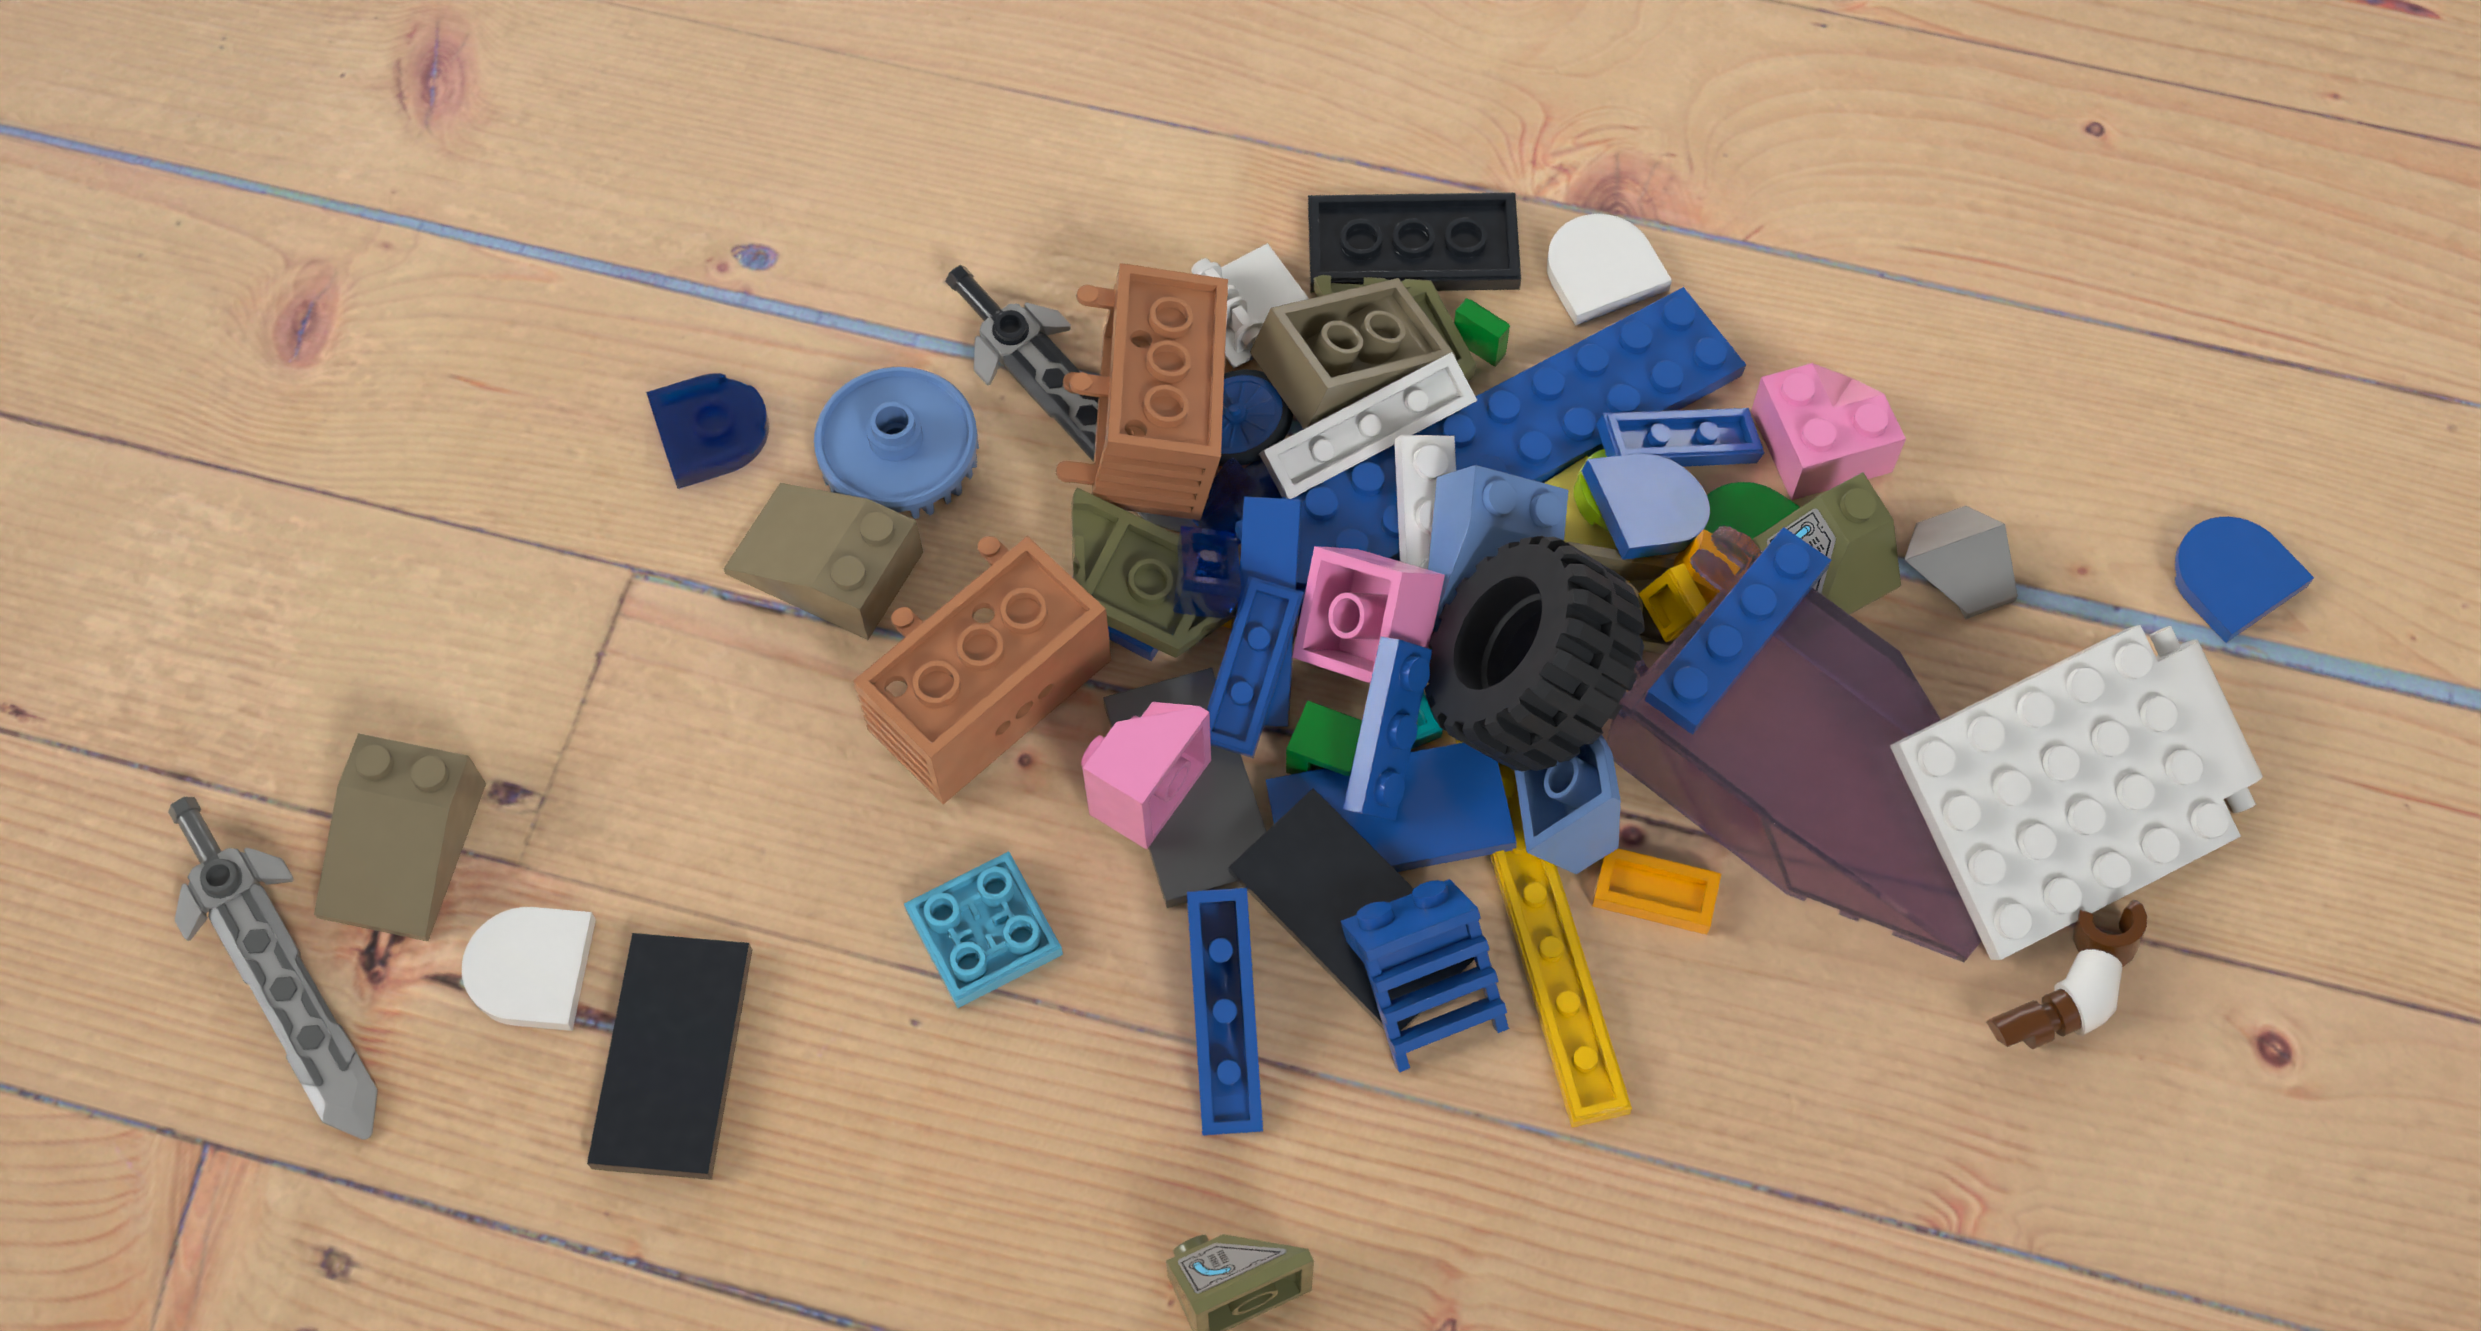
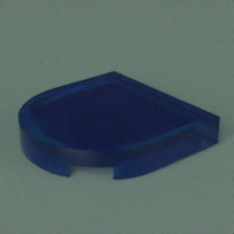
M715 373L697 376L646 392L678 489L743 468L756 458L767 441L769 434L768 413L761 395L750 384L746 385L742 382L728 379L724 374Z

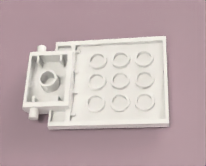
M2141 625L2127 628L1890 745L1991 960H2002L2078 921L2080 910L2093 913L2241 837L2223 799H2227L2233 813H2239L2255 806L2256 803L2248 787L2259 781L2263 776L2197 639L2180 644L2172 626L2160 629L2149 635L2158 653L2155 656Z

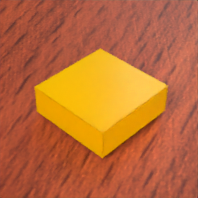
M1684 563L1668 569L1638 593L1665 642L1681 637L1712 613Z

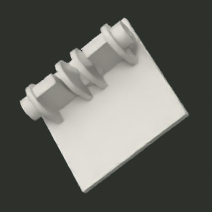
M1268 243L1223 267H1220L1216 262H1210L1209 259H1201L1191 269L1193 274L1228 279L1225 358L1233 369L1254 358L1250 351L1270 308L1309 299Z

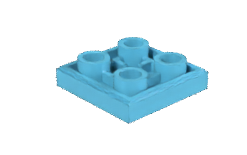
M1009 851L904 903L906 912L957 1009L1063 955L1060 943Z

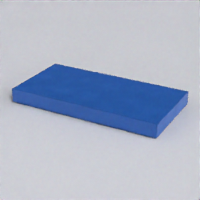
M1464 743L1410 752L1404 779L1405 792L1399 803L1396 821L1344 810L1343 807L1350 776H1345L1326 768L1266 779L1274 824L1314 788L1397 872L1491 855L1497 851H1512L1517 845L1498 762Z

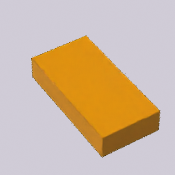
M1618 848L1603 857L1592 907L1707 935L1711 927L1722 873Z

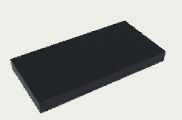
M1515 192L1308 195L1310 293H1315L1314 278L1321 275L1331 276V283L1363 285L1364 277L1385 278L1387 280L1399 278L1400 281L1405 279L1431 280L1436 291L1520 290L1521 267Z
M1312 788L1229 866V873L1244 888H1247V891L1384 1029L1365 964L1347 943L1341 921L1355 916L1359 909L1374 902L1389 903L1412 894L1414 888ZM1474 957L1387 990L1390 1001L1466 971L1475 962ZM1423 1012L1398 1021L1399 1031L1405 1030Z
M632 933L587 1164L591 1169L712 1180L753 951L750 943Z

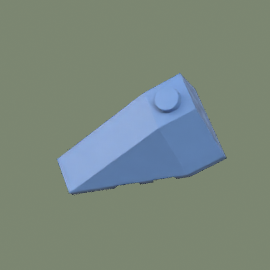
M1603 735L1593 744L1582 745L1580 747L1581 754L1565 762L1557 761V766L1537 771L1515 770L1527 853L1574 874H1578L1619 848L1621 799L1613 754Z

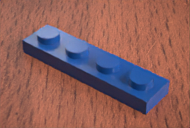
M1783 527L1648 690L1645 701L1693 735L1827 571L1831 559Z

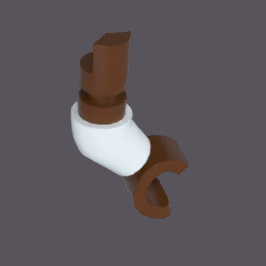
M2132 900L2124 908L2119 920V929L2122 934L2117 935L2101 932L2095 927L2093 913L2080 910L2078 921H2076L2073 930V940L2079 954L2066 979L2056 983L2054 991L2042 997V1004L2033 1000L1987 1020L1986 1023L1996 1039L2006 1047L2024 1041L2029 1048L2036 1049L2052 1042L2055 1039V1032L2060 1036H2066L2072 1032L2082 1036L2103 1025L2117 1009L2122 967L2133 960L2147 928V914L2143 904L2137 900Z

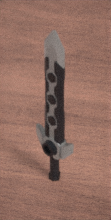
M959 265L951 270L945 282L952 290L958 292L984 321L980 327V336L975 337V373L986 385H991L999 369L1000 362L1049 417L1054 418L1094 462L1099 397L1073 394L1064 388V376L1070 372L1080 373V371L1048 337V335L1069 331L1071 324L1059 311L1031 303H1025V308L1019 304H1009L1001 309L973 278L974 275L966 267ZM1137 512L1143 519L1162 528L1185 534L1191 533L1193 530L1192 519Z

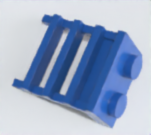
M1451 879L1422 883L1413 889L1412 894L1389 903L1374 902L1359 909L1355 916L1341 921L1347 943L1365 964L1393 1061L1399 1072L1410 1068L1406 1053L1492 1019L1494 1029L1498 1033L1509 1029L1505 1016L1507 1013L1505 1002L1500 998L1496 984L1499 982L1496 971L1491 966L1487 952L1490 951L1489 945L1481 931L1479 909ZM1474 957L1477 967L1390 1001L1387 990ZM1483 988L1484 999L1399 1031L1398 1021Z

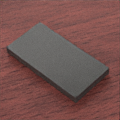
M1204 669L1103 697L1110 727L1112 728L1118 721L1131 719L1135 715L1141 717L1152 702L1194 705L1207 710L1216 682L1213 669ZM1211 746V762L1148 847L1166 908L1187 903V892L1243 887L1229 873V866L1266 832L1240 754Z

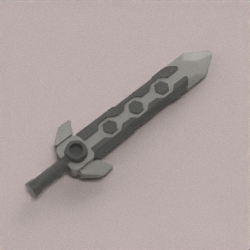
M183 797L170 805L168 813L174 824L180 826L200 862L199 865L192 868L188 875L189 884H182L175 922L183 937L190 941L208 918L210 919L243 981L250 986L287 1053L286 1058L321 1121L362 1140L370 1138L373 1132L378 1089L343 1027L335 1020L300 958L301 953L267 892L259 883L263 881L266 885L292 882L294 878L287 865L279 857L251 848H245V853L232 848L221 851L200 813L201 807L196 798Z

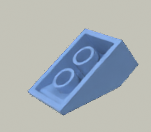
M1478 465L1437 477L1428 570L1444 574L1445 577L1433 632H1437L1442 622L1439 616L1446 603L1450 605L1458 592L1455 589L1465 577L1470 578L1477 571L1475 566L1486 556H1496L1498 548L1509 542H1520L1522 538L1544 536L1564 540L1568 500L1567 489Z

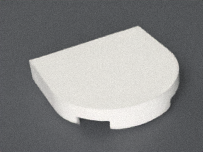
M1589 214L1572 219L1556 232L1549 246L1547 274L1575 326L1670 290L1672 279L1646 236L1635 225L1620 217L1608 214Z
M518 907L501 912L490 918L474 933L463 955L462 979L472 1001L490 1018L503 1024L573 1031L596 921L592 912Z

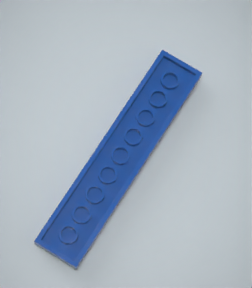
M1682 287L1475 396L1476 402L1414 435L1454 436L1456 471L1478 465L1545 483L1585 456L1590 457L1597 451L1604 449L1596 425L1603 413L1680 410L1741 377L1746 364L1687 290ZM1395 445L1292 498L1301 499L1302 501L1297 591L1304 592L1305 595L1314 546L1359 549L1400 561ZM1243 519L1236 522L1235 534L1240 541L1242 540ZM1302 605L1298 616L1301 615Z

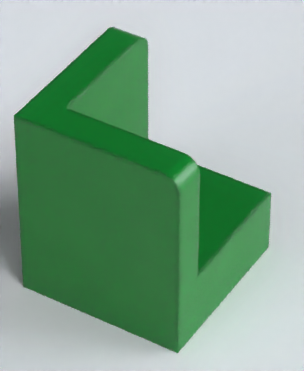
M1307 701L1286 748V773L1292 775L1312 770L1315 764L1336 773L1350 776L1362 720Z

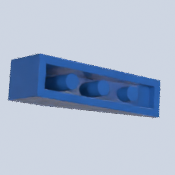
M1247 888L1187 892L1202 1136L1262 1132L1263 1121Z

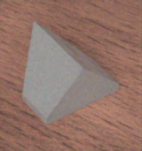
M1963 506L1916 523L1904 560L1957 604L1965 619L2016 601L2018 594L2004 523L1968 506Z

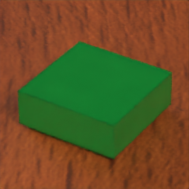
M1466 298L1455 310L1454 324L1469 351L1496 367L1506 355L1510 325L1476 302Z

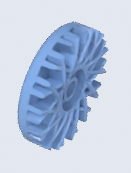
M881 368L864 373L847 382L831 396L823 407L814 433V447L819 469H821L826 486L829 485L831 492L867 498L896 512L911 511L914 519L920 517V508L928 515H932L934 513V502L943 498L945 503L949 504L951 502V494L961 495V481L965 476L971 479L973 475L972 468L977 467L976 449H979L975 417L968 401L946 379L918 368Z

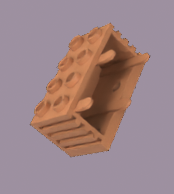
M1120 263L1114 289L1095 287L1093 285H1083L1078 289L1076 298L1080 304L1109 309L1103 330L1100 376L1083 372H1070L1063 379V386L1068 392L1099 397L1094 464L1062 461L1056 468L1058 479L1065 483L1092 485V495L1127 511L1194 520L1201 519L1221 458L1228 279Z
M993 536L982 538L978 542V552L991 566L924 622L907 607L896 609L891 616L892 624L905 638L853 680L855 690L859 694L857 696L858 700L862 704L860 706L861 710L865 713L863 715L864 720L868 723L866 725L867 730L943 805L1111 661L1106 608L1028 536L1010 551ZM982 608H988L995 615L988 623H978L973 618L975 612ZM894 681L904 682L908 686L906 692L898 697H895L886 688Z

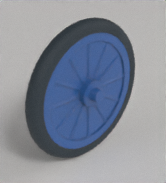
M1245 369L1224 373L1221 458L1218 466L1235 467L1262 459L1259 455L1260 452L1284 440L1290 430L1294 414L1262 371Z

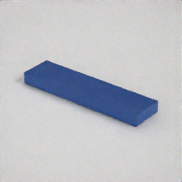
M1244 497L1237 613L1249 576L1297 590L1301 499ZM1294 631L1264 726L1289 727Z

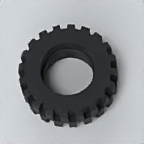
M1544 536L1522 538L1520 542H1509L1498 548L1496 556H1486L1475 566L1477 571L1470 578L1465 577L1455 589L1458 593L1450 605L1446 603L1439 616L1442 622L1438 631L1432 633L1428 645L1429 649L1432 650L1429 663V684L1425 687V693L1434 719L1440 728L1447 731L1448 735L1513 770L1537 771L1557 766V761H1569L1581 754L1580 747L1584 744H1593L1604 733L1601 728L1607 720H1614L1623 707V705L1619 704L1626 690H1632L1637 678L1634 668L1636 661L1642 660L1644 643L1639 634L1645 632L1644 618L1641 609H1639L1638 598L1633 588L1626 583L1625 578L1562 539Z

